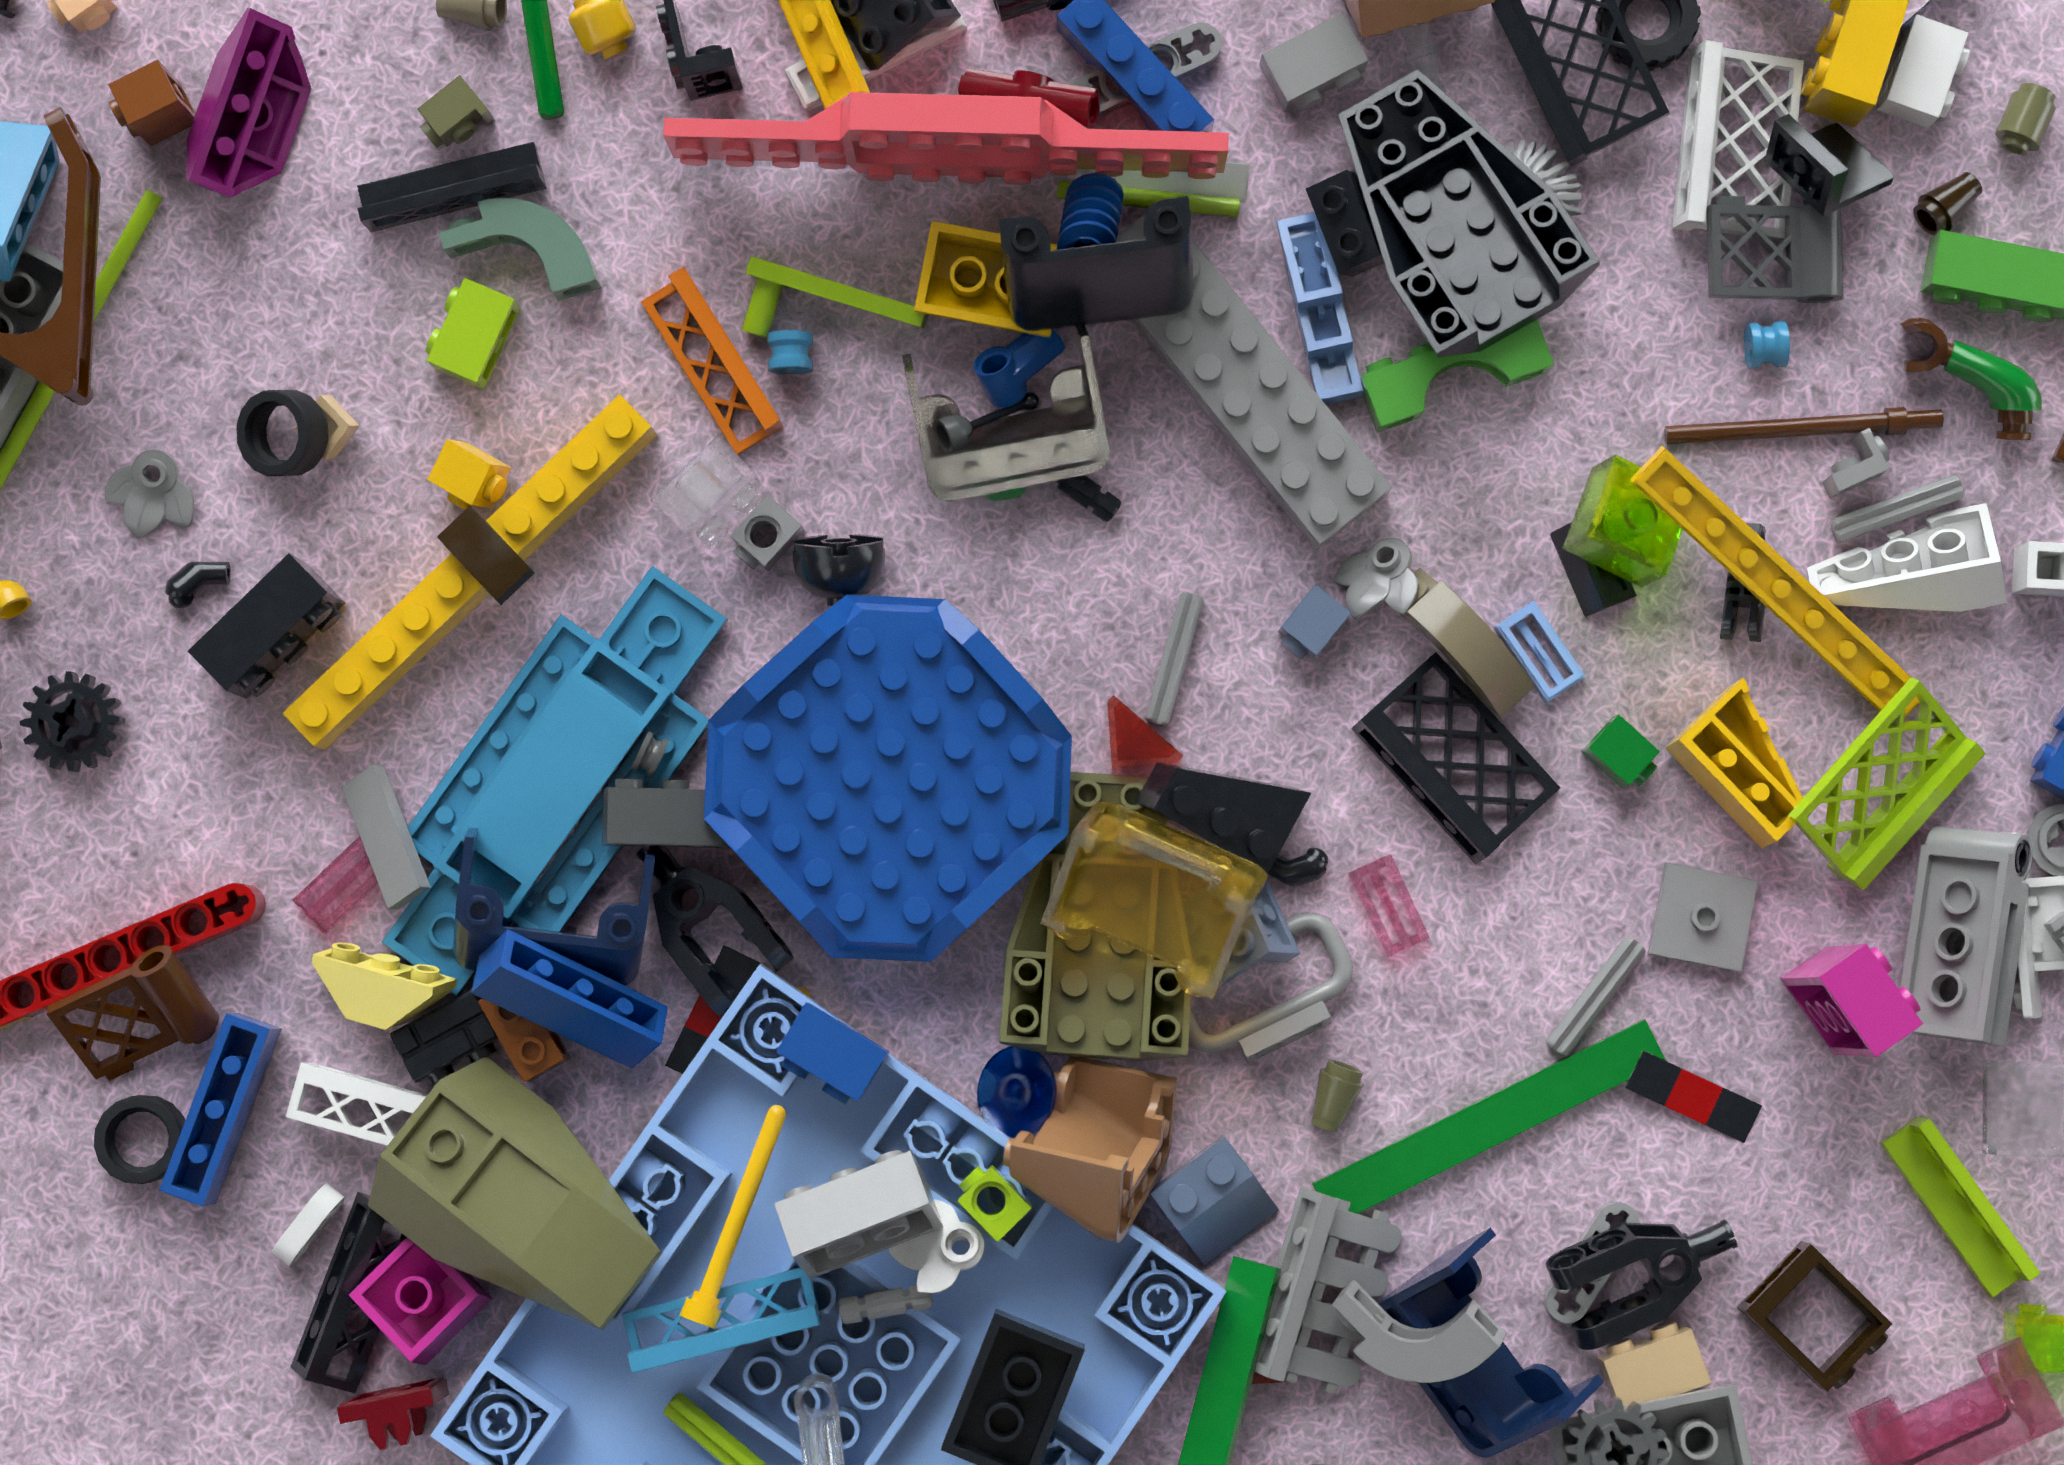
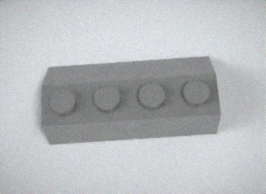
M1736 1384L1638 1403L1641 1405L1639 1417L1641 1418L1644 1414L1651 1412L1657 1418L1651 1430L1662 1429L1667 1435L1662 1441L1657 1442V1445L1669 1451V1457L1658 1459L1657 1465H1753ZM1579 1415L1569 1417L1564 1423L1550 1429L1553 1465H1565L1569 1460L1574 1459V1454L1565 1452L1562 1449V1444L1574 1442L1575 1437L1566 1428L1567 1425L1580 1427L1582 1420L1579 1418ZM1614 1419L1619 1429L1625 1433L1640 1430L1630 1421ZM1596 1427L1589 1434L1585 1448L1592 1446L1598 1433ZM1610 1434L1612 1450L1605 1455H1609L1618 1465H1621L1619 1451L1626 1446L1621 1445ZM1646 1453L1639 1456L1636 1465H1643Z

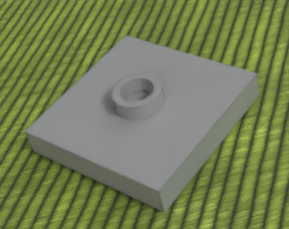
M1665 863L1648 954L1742 972L1758 881Z

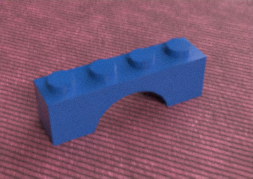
M1074 0L1057 15V31L1087 64L1097 67L1124 93L1142 117L1148 130L1212 132L1214 118L1105 0Z

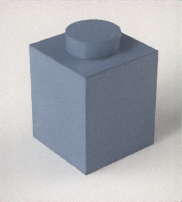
M1315 584L1280 627L1278 632L1285 637L1281 644L1299 659H1303L1307 654L1314 660L1350 616L1351 612Z

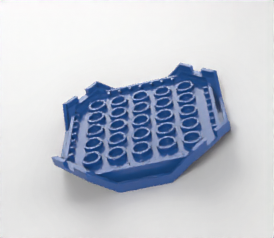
M845 595L811 622L747 680L708 720L704 821L762 881L830 958L931 962L1068 835L1072 735L1045 700L991 641L946 599Z

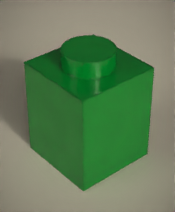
M1619 714L1612 717L1581 751L1621 788L1630 786L1632 782L1638 787L1642 785L1657 768V765L1652 760L1660 753L1654 745Z

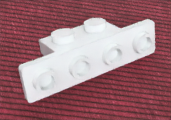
M2014 832V833H2012V834H2022V835H2025L2024 833H2020V832ZM2028 874L2027 878L2021 881L2029 886L2018 956L2020 982H2015L2013 994L2016 1009L2023 1010L2024 1019L2042 1017L2038 971L2064 969V954L2044 927L2046 922L2064 910V876L2029 878ZM2063 926V927L2060 928V930H2061L2062 933L2064 934V926Z

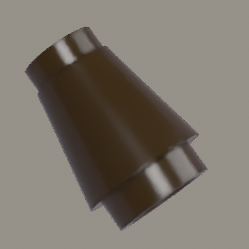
M1964 172L1959 177L1921 195L1918 199V204L1913 209L1915 220L1930 235H1935L1940 230L1950 231L1982 193L1981 183L1971 173Z

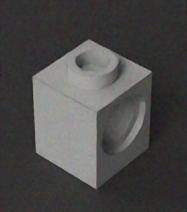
M767 495L730 535L738 544L733 552L753 570L760 564L769 571L794 544V540L798 539L805 530L796 519ZM762 526H771L777 530L776 541L767 548H759L753 544L754 532Z

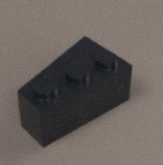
M1157 762L1135 803L1242 865L1268 874L1311 793L1290 786Z

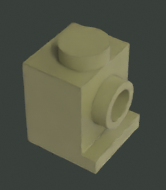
M460 75L417 108L426 121L419 127L436 148L443 143L448 147L453 142L456 144L465 142L477 131L478 126L476 124L482 119L488 126L495 121L487 107Z

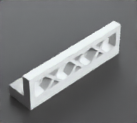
M301 1063L285 1117L388 1145L395 1137L388 1119L402 1111L413 1114L427 1094L316 1063ZM308 1084L323 1088L333 1106L318 1115L301 1111ZM335 1092L348 1095L349 1097L339 1101ZM357 1099L368 1101L377 1119L363 1127L352 1125L343 1108ZM379 1104L394 1109L384 1114ZM336 1112L341 1121L326 1117ZM381 1124L385 1134L371 1129Z

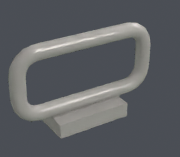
M1310 912L1293 915L1285 919L1292 936L1309 930L1316 932L1321 937L1335 967L1334 974L1328 981L1214 1035L1202 1031L1191 1010L1189 1044L1202 1052L1209 1053L1221 1052L1239 1044L1247 1063H1250L1331 1024V1016L1324 1003L1346 990L1352 979L1353 972L1350 954L1333 923L1320 914Z

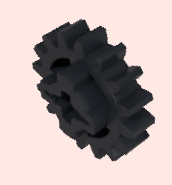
M66 671L64 682L57 676H48L50 688L46 690L34 686L32 690L38 697L35 703H23V707L31 711V718L21 720L20 726L31 728L32 734L23 739L24 743L30 746H39L34 754V757L38 760L44 761L51 756L49 767L60 770L66 762L68 771L79 772L81 761L89 768L94 769L98 767L96 755L100 754L110 758L113 753L107 746L109 741H122L123 737L113 732L115 725L125 723V718L116 716L113 713V710L122 704L121 701L116 698H106L111 690L108 684L101 683L94 688L96 677L85 673L80 683L77 673L72 671ZM68 693L65 701L54 706L51 705L56 698ZM95 703L100 711L101 723L97 721L92 710ZM68 715L80 720L77 728H72L65 724V719ZM45 721H47L52 733L50 740L45 731ZM89 738L95 739L86 748L73 752V750H77L80 742Z

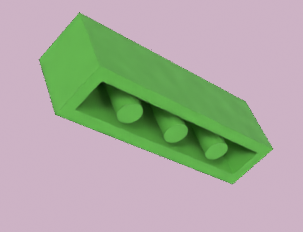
M1940 230L1929 241L1920 292L1933 294L1932 300L1942 304L1957 305L1960 304L1961 300L1978 303L1979 310L1988 313H2005L2006 309L2023 312V318L2030 321L2050 322L2051 317L2064 320V253Z

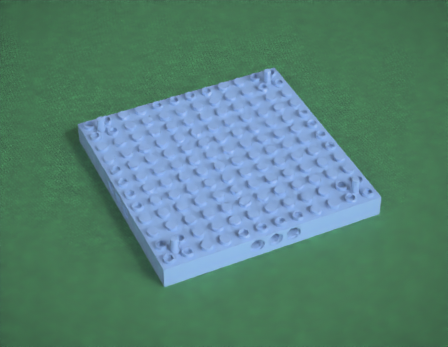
M759 965L609 1179V1182L663 1252L604 1330H600L526 1298L430 1436L470 1465H723L664 1416L663 1411L667 1404L676 1394L682 1393L767 1465H976L941 1451V1447L995 1309H999L1085 1344L1084 1354L1040 1465H1108L1227 1291L1222 1285L1135 1224H1131L1120 1243L1099 1239L1010 1176L1009 1167L1003 1164L1005 1147L1010 1137L889 1053L861 1100L857 1102L850 1097L846 1104L822 1091L821 1089L826 1082L810 1072L806 1079H803L781 1066L785 1057L776 1051L806 1002L811 1003L850 1028H854L766 966ZM773 1105L782 1106L786 1111V1118L721 1288L800 1267L791 1255L774 1203L784 1200V1195L787 1192L801 1186L818 1187L830 1182L829 1178L836 1172L848 1168H856L859 1171L874 1165L875 1159L882 1154L895 1150H900L902 1153L911 1151L925 1174L933 1199L951 1205L959 1221L975 1226L984 1239V1254L979 1263L971 1269L960 1271L956 1281L950 1288L939 1293H932L933 1305L930 1309L914 1312L913 1308L907 1309L905 1314L869 1320L868 1317H863L862 1322L844 1324L841 1321L838 1304L840 1299L844 1297L858 1295L859 1298H864L866 1293L898 1287L908 1290L910 1285L917 1284L919 1271L902 1266L889 1253V1249L812 1278L822 1319L818 1326L631 1373L627 1357L631 1350L622 1313L693 1295L694 1290L699 1292L769 1108ZM993 1165L1032 1205V1209L998 1242L957 1201L964 1193L958 1185L977 1166L985 1172ZM986 1187L978 1194V1204L985 1212L996 1213L1005 1205V1195L997 1187ZM958 1240L953 1244L952 1251L957 1255H963L968 1252L970 1244L965 1240ZM798 1278L781 1283L771 1300L788 1310L806 1306L807 1303L801 1279ZM773 1285L755 1290L767 1297ZM747 1292L736 1294L725 1312L742 1322L754 1319L763 1302ZM727 1297L720 1298L719 1308H721ZM767 1306L761 1317L778 1313V1311ZM680 1309L663 1314L674 1320ZM654 1316L635 1320L642 1347L661 1343L670 1328L669 1325ZM684 1317L679 1322V1324L696 1334L705 1332L709 1328ZM721 1317L716 1328L732 1325V1323ZM675 1329L669 1341L685 1337L686 1335Z

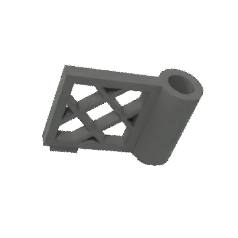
M1745 196L1716 197V204L1707 206L1709 298L1797 300L1802 303H1829L1844 298L1841 208L1826 216H1822L1805 199L1803 200V206L1800 207L1745 205ZM1720 217H1734L1747 230L1734 245L1721 233ZM1749 217L1759 219L1754 223ZM1768 218H1785V238L1778 246L1759 229ZM1751 236L1769 253L1756 269L1738 251ZM1785 247H1786V256L1782 253V250H1783ZM1721 248L1726 252V253L1723 255L1722 258H1721ZM1730 258L1748 275L1738 287L1722 286V266ZM1774 259L1786 271L1787 288L1773 287L1760 274ZM1752 281H1754L1758 285V287L1748 286L1751 284Z

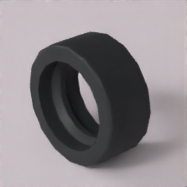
M263 390L250 397L241 409L236 425L237 444L243 459L254 471L268 477L298 476L314 469L324 456L328 443V424L322 408L310 395L298 390ZM277 406H286L293 414L298 426L297 445L288 460H279L271 451L267 441L266 427L270 415Z
M136 1095L116 1101L102 1114L95 1128L94 1149L99 1163L110 1176L124 1183L146 1184L163 1179L184 1126V1116L173 1103L159 1096ZM136 1112H149L159 1117L165 1124L169 1135L168 1147L163 1157L155 1164L147 1167H136L125 1162L118 1154L115 1146V1133L120 1122L128 1115Z

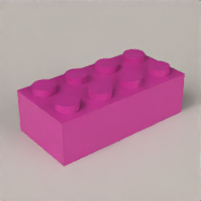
M1867 944L1824 947L1780 978L1834 1055L1877 1057L1923 1025V1022L1916 1014L1921 1010L1918 1002L1905 987L1898 989L1888 975L1892 971V967L1877 947L1870 949Z

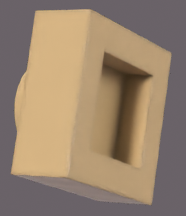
M320 395L316 402L322 408L328 424V443L322 458L330 460L337 457L360 425L332 395Z

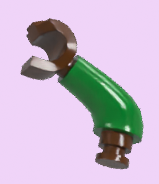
M1915 317L1900 323L1909 335L1918 332L1928 333L1933 339L1934 344L1933 351L1927 358L1923 360H1904V371L1924 372L1932 370L1939 364L1943 365L1944 371L1964 380L1986 394L1990 400L1991 409H1998V423H2003V430L1997 431V439L2031 440V432H2026V425L2032 424L2033 411L2042 410V397L2035 380L2025 370L2005 359L1954 340L1952 344L1948 343L1943 330L1928 319Z

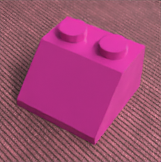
M406 1238L349 1294L354 1302L411 1363L427 1365L493 1299L470 1274L435 1260L409 1238Z

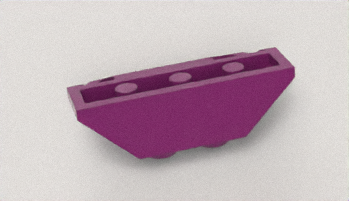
M247 8L216 55L187 137L186 181L224 197L232 198L282 173L312 89L302 57L294 41L296 38L291 26L252 8Z

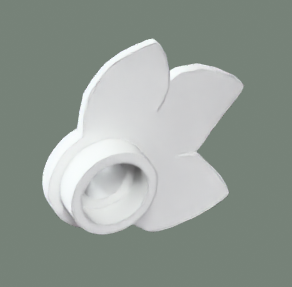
M935 1199L934 1201L944 1227L889 1248V1253L898 1263L911 1270L919 1271L917 1275V1290L921 1293H939L950 1288L956 1281L960 1271L971 1269L979 1263L985 1249L984 1239L980 1231L969 1223L960 1222L951 1205ZM958 1240H965L970 1244V1248L967 1253L957 1255L952 1251L953 1244Z

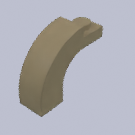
M1421 568L1417 569L1413 573L1419 582L1416 600L1407 611L1408 614L1401 616L1441 651L1475 695L1502 718L1534 688L1533 683L1504 643L1465 601L1444 582H1437Z

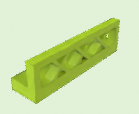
M1916 1116L1879 1143L1989 1297L1994 1298L2019 1279L2030 1282L2041 1274L1930 1118Z

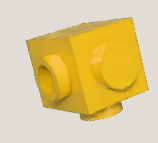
M447 439L427 480L449 492L447 500L463 509H467L470 505L472 507L492 508L493 504L502 497L506 490V478L511 467L468 442Z

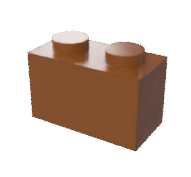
M158 59L108 84L115 98L109 101V105L122 127L126 125L133 138L140 136L150 146L191 127L195 112L180 82Z

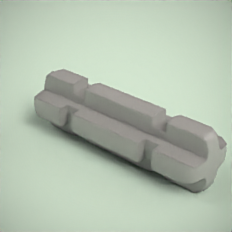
M917 1284L910 1285L908 1290L898 1287L866 1293L864 1298H859L858 1295L844 1297L840 1299L838 1306L841 1321L844 1324L862 1322L863 1317H868L869 1320L905 1314L907 1309L913 1308L914 1312L930 1309L933 1305L932 1293L918 1292Z

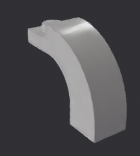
M1355 1280L1340 1292L1332 1304L1337 1309L1336 1313L1342 1324L1350 1331H1358L1362 1335L1353 1352L1374 1369L1405 1381L1432 1383L1453 1379L1466 1374L1489 1358L1501 1346L1507 1334L1474 1299L1448 1322L1427 1329L1409 1327L1393 1319Z

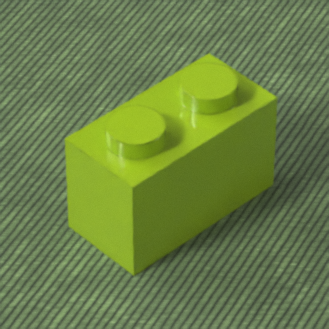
M464 277L460 288L453 287L447 297L444 311L448 314L441 329L435 328L428 339L425 352L429 356L426 361L434 369L484 390L521 307L515 299Z

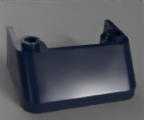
M468 828L464 839L453 939V953L460 965L466 969L476 971L479 956L509 929L622 985L630 984L637 977L646 931L655 851H645L639 904L620 902L607 907L600 916L597 936L502 925L504 903L500 894L489 886L471 884L478 828Z
M1490 1227L1448 1250L1388 1294L1378 1304L1393 1319L1409 1327L1427 1329L1448 1322L1472 1300L1469 1294L1481 1284V1270L1473 1256L1494 1238L1496 1234ZM1502 1342L1501 1346L1489 1358L1468 1373L1445 1381L1419 1383V1385L1462 1444L1474 1455L1488 1458L1564 1423L1604 1381L1598 1374L1568 1388L1561 1376L1554 1369L1544 1364H1533L1523 1369L1504 1342Z

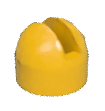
M10 580L0 581V619H11L25 612L32 603L25 588L18 582Z

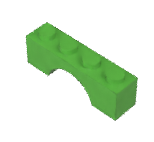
M1537 319L1480 352L1437 357L1428 343L1410 350L1408 352L1410 358L1393 364L1392 358L1389 357L1369 364L1365 367L1367 373L1363 374L1360 380L1363 386V397L1377 433L1419 419L1424 412L1425 395L1430 382L1446 370L1461 366L1480 368L1496 377L1506 388L1548 373L1554 366V362Z

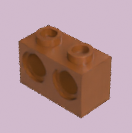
M483 998L478 1001L523 1083L531 1082L571 1059L557 1033Z

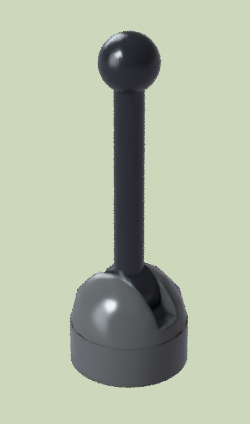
M1028 392L1018 403L1001 408L972 421L959 414L940 418L934 423L937 440L945 453L953 454L970 444L974 429L1023 409L1034 410L1039 405V398L1035 393Z

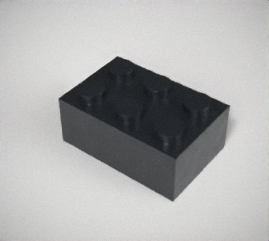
M288 553L187 652L225 691L246 699L250 695L258 697L274 683L276 678L272 674L284 662L291 665L307 651L309 646L305 642L317 630L323 633L340 619L342 613L339 609L346 602L307 563Z
M995 1309L943 1440L941 1451L976 1465H1040L1084 1354L1085 1344Z

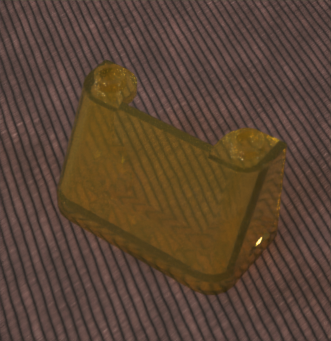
M1106 801L1097 802L1076 825L1040 924L1051 928L1056 936L1071 941L1077 940L1078 937H1086L1092 930L1176 966L1175 978L1181 983L1180 987L1183 991L1195 997L1206 996L1214 999L1267 880V873L1251 861L1124 806Z

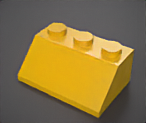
M931 221L914 312L1050 338L1052 329L1026 331L1018 327L1011 319L999 233ZM1050 243L1051 251L1057 250V244Z

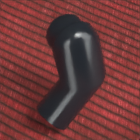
M187 563L167 580L165 593L169 595V603L175 608H186L192 604L194 599L193 592L202 584L229 585L230 563Z
M1309 848L1305 855L1291 860L1278 854L1268 875L1290 887L1319 880L1326 873L1328 856L1319 848Z

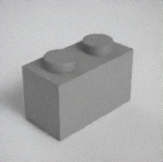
M1342 12L1262 53L1259 66L1284 113L1295 107L1298 112H1302L1318 104L1322 100L1320 94L1334 87H1337L1338 91H1344L1363 79L1361 73L1365 72L1368 58Z

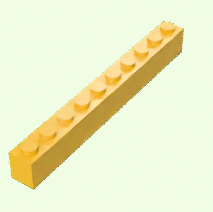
M619 394L486 521L525 561L657 436L656 432L625 398ZM451 553L282 714L314 747L326 750L489 595V592Z

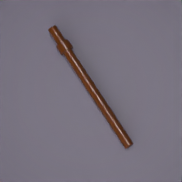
M1905 407L1885 408L1884 413L1665 426L1664 432L1666 444L1859 433L1868 428L1872 432L1884 431L1886 435H1903L1910 429L1942 428L1944 417L1942 409L1906 411Z

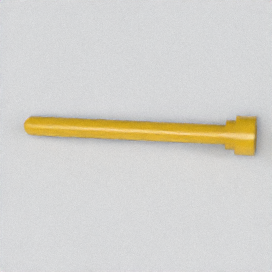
M780 1105L771 1106L767 1112L699 1292L694 1290L691 1299L686 1297L679 1315L681 1317L713 1329L717 1326L722 1313L718 1309L721 1300L717 1299V1296L786 1118V1111Z

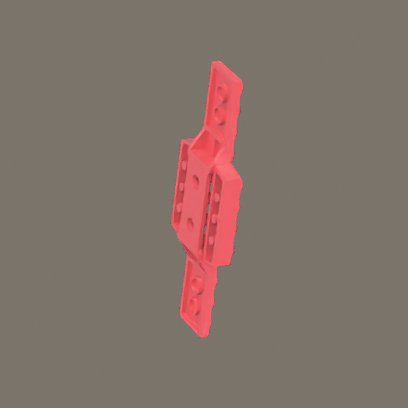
M850 92L844 98L806 121L664 118L663 133L673 158H680V163L691 166L708 164V159L726 160L727 165L735 167L753 166L754 160L772 161V165L779 168H797L800 166V162H818V166L824 169H844L847 164L856 172L867 174V179L874 181L894 180V174L913 175L912 179L918 182H937L940 180V176H958L959 182L969 184L985 182V177H1004V182L1012 185L1030 184L1031 178H1042L1048 171L1054 175H1074L1077 173V169H1094L1095 173L1105 174L1110 177L1123 175V170L1142 171V176L1148 178L1168 177L1169 172H1188V177L1193 179H1212L1216 177V173H1224L1229 143V133L1087 129L1041 97Z

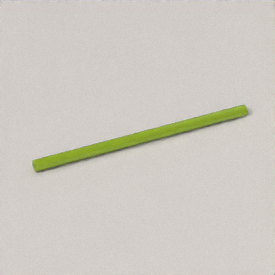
M147 189L96 279L94 321L163 199ZM40 381L0 451V490L55 393L54 390Z

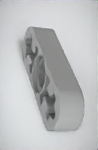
M1617 1201L1608 1202L1598 1209L1577 1243L1592 1237L1595 1232L1599 1234L1609 1230L1610 1224L1605 1221L1609 1213L1618 1215L1622 1210L1626 1213L1623 1219L1625 1223H1639L1638 1215L1632 1207L1625 1203ZM1611 1273L1589 1282L1592 1286L1587 1293L1579 1286L1573 1295V1300L1578 1303L1577 1308L1574 1311L1565 1309L1562 1314L1556 1311L1559 1303L1554 1297L1558 1291L1566 1294L1569 1290H1558L1551 1282L1544 1294L1546 1311L1551 1317L1562 1323H1574L1580 1320L1595 1300Z

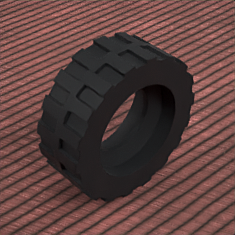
M1615 0L1624 21L1626 10L1634 0ZM1660 0L1668 9L1670 23L1667 31L1659 38L1643 40L1631 33L1649 71L1659 67L1663 69L1669 66L1672 61H1677L1693 41L1700 25L1698 18L1701 15L1700 6L1697 5L1696 0ZM1598 8L1595 22L1598 25L1596 34L1607 38L1613 18L1609 11ZM1617 28L1613 40L1625 44ZM1611 47L1609 54L1613 57L1612 60L1618 64L1622 63L1628 66V69H1631L1633 59L1630 53Z

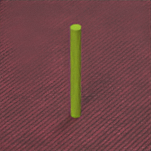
M1059 180L1057 199H1065L1067 188L1072 182ZM1122 187L1124 192L1122 205L1149 208L1156 201L1188 196L1190 212L1231 217H1238L1240 199Z

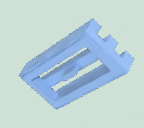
M1532 601L1494 627L1524 669L1545 703L1586 677L1535 601ZM1528 615L1534 620L1571 674L1565 680L1523 620ZM1513 625L1516 626L1556 686L1550 689L1509 629Z

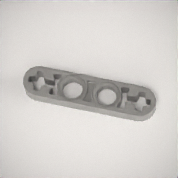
M1200 22L1151 43L1147 47L1154 54L1163 53L1169 56L1173 62L1171 73L1178 80H1181L1216 62L1220 55L1222 39L1215 27L1208 23ZM1200 35L1203 41L1212 40V43L1209 45L1208 55L1203 56L1199 50H1195L1186 54L1185 61L1188 65L1181 66L1179 52L1173 45L1179 43L1180 50L1183 52L1193 46L1194 36ZM1099 69L1067 83L1094 88L1091 83L1098 82L1100 95L1106 101V103L1100 105L1098 118L1131 103L1124 94L1115 95L1108 90L1106 86L1108 77Z

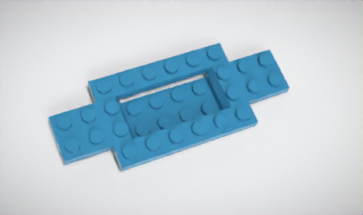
M651 566L599 640L560 614L409 824L408 830L417 853L435 867L427 878L431 888L408 904L382 943L413 965L435 966L440 969V974L456 978V988L451 992L456 996L461 995L476 971L466 969L460 965L453 953L464 839L469 827L478 828L471 884L489 886L500 894L504 903L502 925L510 926L512 922H515L520 927L562 932L623 847L602 846L603 792L538 882L536 881L643 730H646V732L606 788L615 787V779L643 780V788L661 789L662 780H671L708 728L709 718L675 694L728 622V619L654 566ZM648 731L654 733L653 737L657 741L669 740L668 746L652 778L647 776V771L643 768H639L636 771L631 769Z

